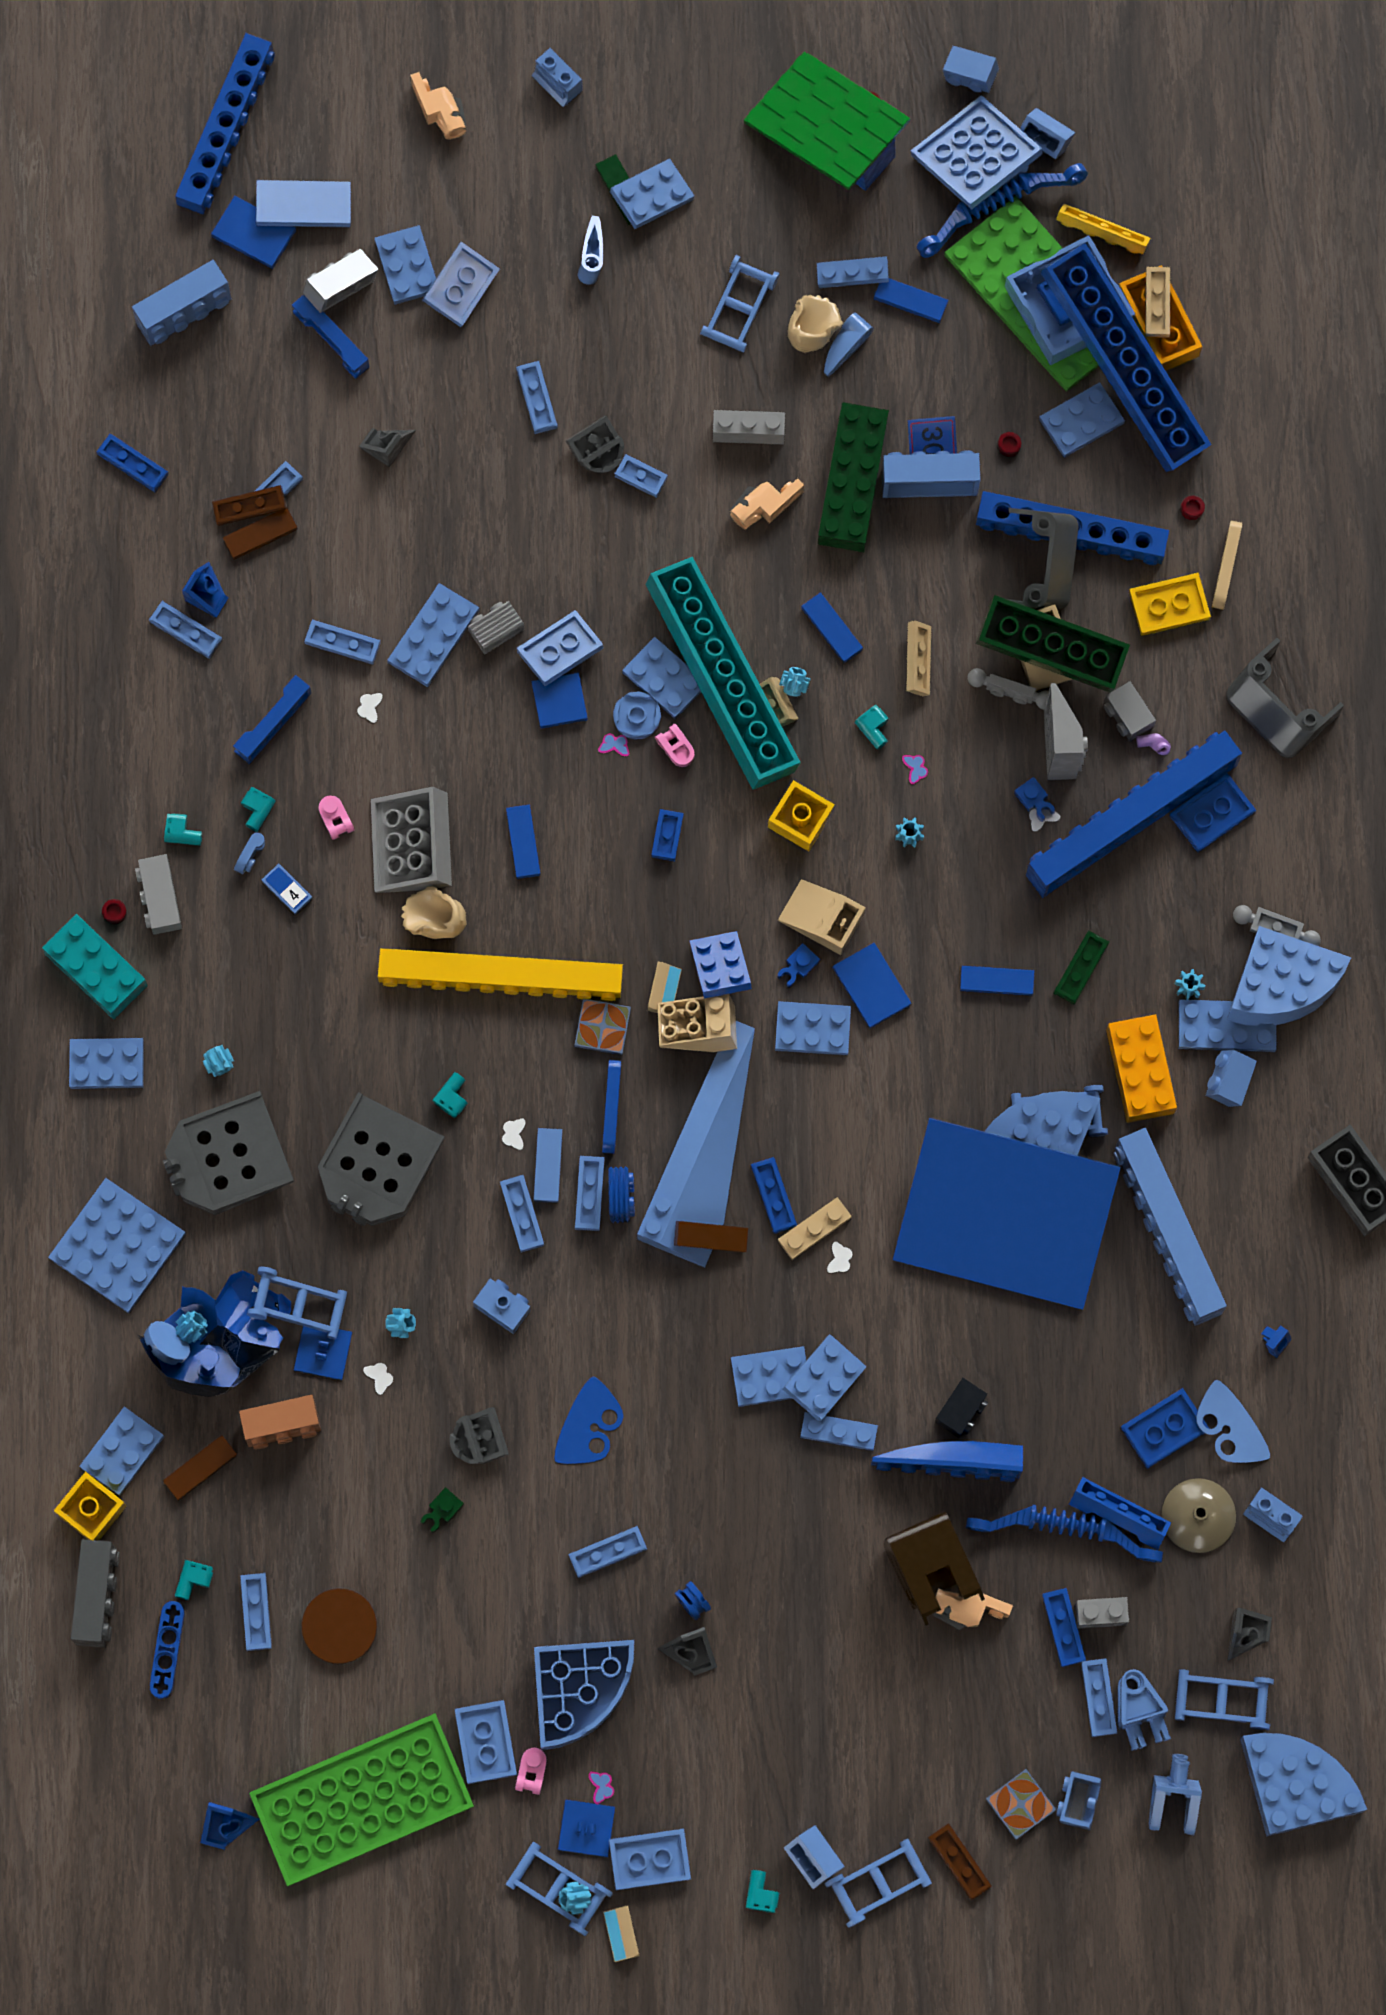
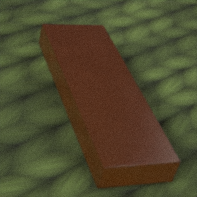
M281 485L212 502L218 526L287 510Z
M287 508V510L275 512L223 537V540L233 560L298 530Z
M676 1221L674 1246L746 1252L748 1228Z
M221 1435L165 1478L163 1482L179 1501L235 1458L237 1453Z
M949 1823L928 1837L970 1901L992 1887Z

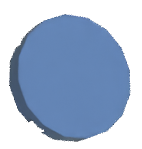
M640 691L630 692L616 703L613 711L614 724L625 737L634 740L644 739L652 735L659 727L661 720L660 707L649 694Z
M156 1321L150 1324L144 1333L146 1345L150 1344L153 1348L151 1351L153 1355L165 1363L176 1365L178 1362L180 1364L183 1363L190 1353L189 1344L186 1341L183 1342L177 1336V1330L174 1326Z

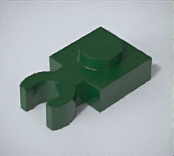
M445 1487L429 1505L433 1512L425 1514L421 1519V1523L424 1524L429 1519L434 1520L435 1524L430 1529L434 1533L439 1529L440 1520L444 1519L448 1523L464 1506V1503Z

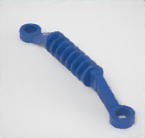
M1081 163L1070 166L1063 174L1021 172L1018 174V182L1011 178L1010 186L1005 183L1002 185V190L997 189L994 194L988 196L973 209H970L963 202H959L937 236L930 235L922 239L917 244V250L923 258L931 257L943 247L957 228L967 223H972V214L977 219H980V210L985 215H988V207L990 206L993 211H996L997 202L1004 207L1005 198L1010 203H1013V194L1019 199L1022 198L1021 190H1024L1029 195L1040 187L1078 185L1086 179L1088 172Z
M1032 1504V1506L992 1522L977 1518H967L966 1522L967 1529L989 1533L1015 1524L1033 1529L1035 1523H1038L1039 1531H1042L1045 1524H1047L1049 1533H1052L1055 1526H1058V1531L1061 1535L1065 1528H1068L1069 1536H1072L1074 1530H1077L1079 1538L1086 1531L1089 1540L1092 1539L1094 1533H1097L1098 1541L1116 1542L1137 1559L1162 1563L1163 1552L1139 1548L1108 1520L1101 1518L1099 1524L1096 1523L1095 1515H1092L1090 1521L1087 1522L1084 1513L1077 1520L1076 1512H1072L1070 1518H1067L1066 1510H1063L1060 1517H1058L1056 1508H1053L1050 1515H1047L1045 1506H1043L1040 1513H1037L1036 1505Z

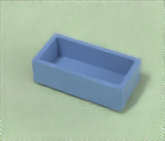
M211 260L133 305L132 309L137 326L151 346L155 343L160 344L164 342L174 332L185 330L189 323L204 319L215 308H223L231 300L228 281L215 261Z
M969 450L961 451L959 454H950L948 451H939L935 454L913 452L912 455L891 452L883 457V498L978 495L980 484L979 453H973V451Z

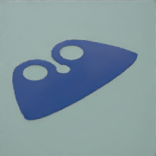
M594 1376L585 1383L565 1420L555 1449V1462L588 1463L606 1457L610 1449L608 1437L599 1431L592 1432L590 1426L596 1423L599 1428L612 1431L622 1423L624 1416L618 1401L609 1389ZM611 1409L616 1412L617 1421L614 1424L607 1425L602 1421V1413L605 1410ZM593 1438L603 1440L605 1447L602 1452L596 1454L589 1449V1442Z

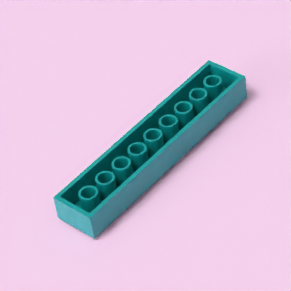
M690 557L651 573L645 585L752 790L795 773L801 762L694 558Z

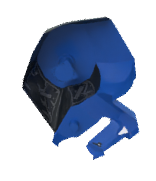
M244 1270L230 1275L216 1300L202 1290L182 1287L181 1308L164 1322L176 1328L178 1325L176 1321L182 1314L185 1315L188 1311H195L202 1314L204 1319L207 1320L206 1324L208 1325L205 1328L207 1333L201 1340H197L195 1343H188L190 1353L183 1363L180 1364L178 1362L176 1365H171L161 1361L151 1352L153 1348L150 1344L146 1345L145 1338L138 1335L148 1357L171 1389L204 1397H213L227 1393L237 1387L279 1351L280 1344L284 1338L280 1335L278 1328L264 1320L254 1319L247 1315L248 1309L255 1305L259 1283L255 1282L254 1275ZM268 1289L264 1307L290 1314L291 1301L283 1294H276Z

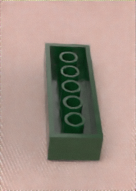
M842 402L817 545L864 552L889 410Z
M996 595L990 601L975 643L1109 693L1116 687L1130 644Z

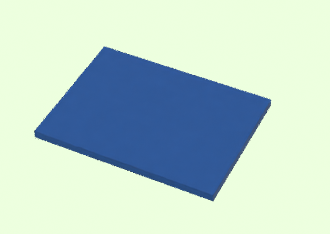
M929 1117L893 1260L1083 1310L1120 1167Z

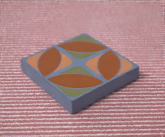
M583 999L575 1047L623 1055L631 1007Z
M1027 1769L986 1798V1801L1015 1840L1056 1810Z

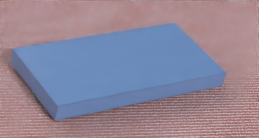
M257 180L256 226L351 227V182Z

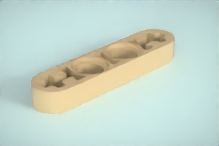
M1230 521L1212 608L1224 610L1242 528L1241 522Z

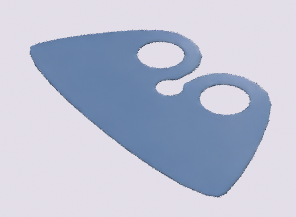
M1215 1380L1207 1390L1199 1406L1196 1416L1199 1428L1206 1434L1214 1435L1222 1431L1223 1426L1227 1425L1230 1427V1433L1220 1435L1215 1442L1217 1454L1227 1462L1247 1463L1269 1459L1270 1452L1268 1446L1248 1412L1226 1385ZM1206 1414H1212L1217 1418L1218 1424L1215 1428L1208 1429L1204 1426L1202 1419ZM1224 1440H1230L1235 1444V1452L1233 1454L1226 1455L1221 1451L1220 1445Z

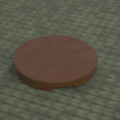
M337 1588L319 1594L309 1603L303 1615L302 1634L306 1645L315 1656L328 1663L347 1664L360 1658L371 1648L376 1637L377 1620L373 1608L363 1596L349 1589Z

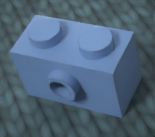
M956 46L952 47L943 68L945 80L954 86L963 85L975 92L984 91L989 93L999 70L996 58Z
M1037 108L1026 116L1020 128L1042 148L1043 152L1055 159L1066 151L1075 134L1074 131Z
M1234 1049L1221 1051L1215 1060L1216 1066L1213 1075L1208 1081V1090L1205 1096L1228 1107L1242 1106L1257 1061Z
M490 1278L473 1301V1306L514 1334L531 1311L528 1305L529 1301L519 1293L516 1296L508 1291L509 1287L501 1280L497 1279L495 1282Z
M816 1826L811 1827L784 1847L812 1889L845 1867Z

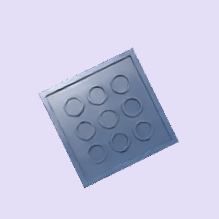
M982 95L911 150L912 157L970 209L980 204L1043 154L1042 148Z
M105 1178L48 1258L115 1305L130 1313L185 1237L186 1232Z

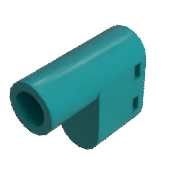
M877 705L871 707L855 720L854 723L877 750L888 742L879 731V728L885 725L889 718Z
M254 787L247 791L240 804L253 812L246 826L258 832L276 800Z
M167 814L164 842L201 846L202 831L186 830L187 815Z
M454 1072L432 1102L455 1118L468 1104L465 1099L457 1094V1091L466 1080Z
M185 1560L175 1597L189 1600L193 1584L209 1588L213 1576V1568Z
M751 1870L745 1908L774 1913L775 1908L778 1907L780 1893L764 1890L766 1872Z

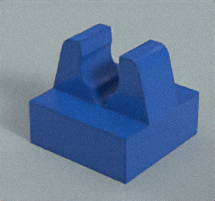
M1267 1326L1261 1333L1264 1336L1263 1339L1267 1342L1268 1352L1276 1358L1292 1340L1289 1331L1282 1326L1277 1331Z

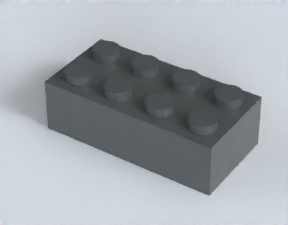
M1349 1125L1312 1150L1307 1158L1365 1237L1386 1222V1173L1353 1127Z
M81 1539L71 1640L75 1645L106 1648V1641H111L112 1627L108 1622L109 1616L113 1617L115 1606L111 1599V1593L116 1592L117 1577L114 1574V1567L119 1566L120 1552H117L112 1542Z

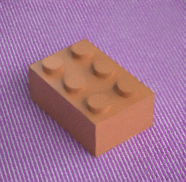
M313 1395L239 1411L248 1447H253L254 1450L266 1448L268 1443L278 1441V1444L289 1443L293 1441V1437L302 1436L303 1439L317 1436L316 1432L321 1431Z

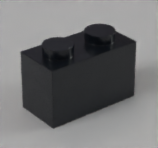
M962 1378L936 1417L935 1423L958 1438L963 1433L967 1435L975 1424L972 1418L976 1412L981 1415L988 1402L985 1399L988 1393Z

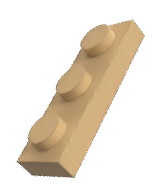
M1146 267L1145 337L1169 338L1170 267Z
M918 621L908 622L906 691L923 697L930 695L931 626Z
M836 1197L780 1237L778 1242L791 1260H794L850 1220L852 1216L839 1198Z

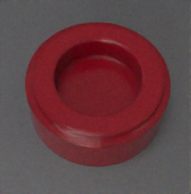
M1005 432L999 437L997 447L1002 455L1013 457L1019 453L1022 442L1016 433Z
M1194 495L1186 497L1180 507L1181 514L1188 520L1199 519L1205 510L1203 500Z
M111 899L103 905L102 915L108 923L119 924L126 918L127 910L122 901Z

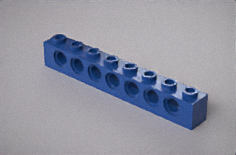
M245 33L175 195L178 206L200 214H204L206 207L210 208L214 198L212 194L214 188H218L222 181L223 175L221 172L223 167L229 165L232 146L236 147L240 138V133L238 132L241 125H246L249 117L248 109L250 105L254 106L256 102L257 88L259 85L262 86L265 81L266 67L271 65L274 60L275 52H273L272 42ZM250 61L258 62L255 66L247 65ZM242 81L249 82L247 86L239 85V83ZM234 101H238L241 103L237 107L230 106V104ZM227 121L232 123L229 127L221 126L222 123ZM216 142L223 143V145L219 148H215L212 146ZM208 162H212L215 164L211 168L204 167V165ZM198 183L206 184L201 189L195 188V185Z
M986 491L982 493L976 525L980 526L981 529L987 531L997 529L1011 536H1016L1017 534L1025 535L1028 539L1035 541L1041 539L1049 540V536L1038 535L1033 530V515L1008 513V508L1070 514L1078 521L1076 549L1096 550L1101 555H1120L1125 560L1139 559L1148 565L1162 564L1169 530ZM1002 511L1005 512L1008 515V517L1005 519H1000L997 517L996 513ZM1026 516L1031 519V522L1024 524L1019 518ZM1092 531H1097L1100 533L1101 537L1095 539L1092 538L1089 535V533ZM1120 536L1124 539V542L1116 543L1112 538ZM1144 541L1148 547L1139 548L1136 542Z

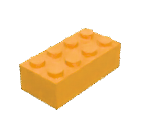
M1146 272L1119 283L1120 289L1135 312L1134 321L1144 337ZM1171 282L1169 338L1145 337L1165 371L1199 357L1203 347Z
M1156 1014L1109 1023L1106 1032L1126 1122L1130 1123L1174 1114L1177 1105Z

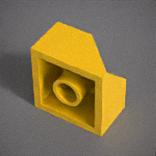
M793 780L769 818L768 828L809 852L822 832L835 804Z
M85 1472L55 1508L54 1512L88 1540L99 1541L127 1506L121 1499Z

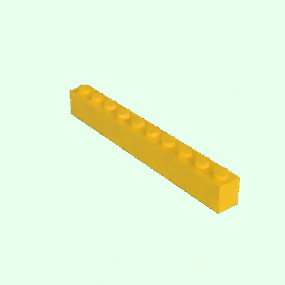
M380 948L378 980L388 987H396L397 984H407L409 988H421L422 985L431 986L435 990L456 987L457 991L463 992L470 991V988L480 989V992L494 993V990H502L505 994L509 995L528 992V995L543 996V993L553 994L552 996L557 998L577 995L578 999H591V996L601 997V1000L615 1001L616 998H621L623 964Z

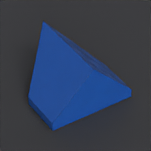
M210 562L196 569L182 590L186 602L213 617L218 616L229 598L224 594Z
M209 1802L200 1843L225 1850L227 1845L255 1824L259 1818Z

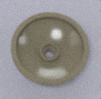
M1189 1479L1176 1485L1169 1492L1162 1506L1161 1518L1171 1522L1166 1534L1175 1545L1188 1552L1206 1553L1219 1548L1229 1539L1236 1523V1510L1230 1495L1217 1483L1206 1479ZM1202 1509L1205 1512V1516L1202 1518L1198 1517L1196 1510Z

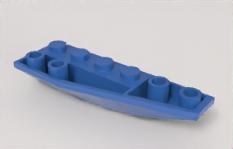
M948 1441L922 1444L872 1457L871 1466H876V1469L881 1471H891V1467L901 1468V1472L916 1473V1470H926L928 1475H941V1472L951 1473L950 1476L964 1478L965 1474L975 1475L976 1479L989 1480L990 1476L1000 1477V1481L1015 1482V1478L1019 1479L1023 1472V1446L976 1441Z

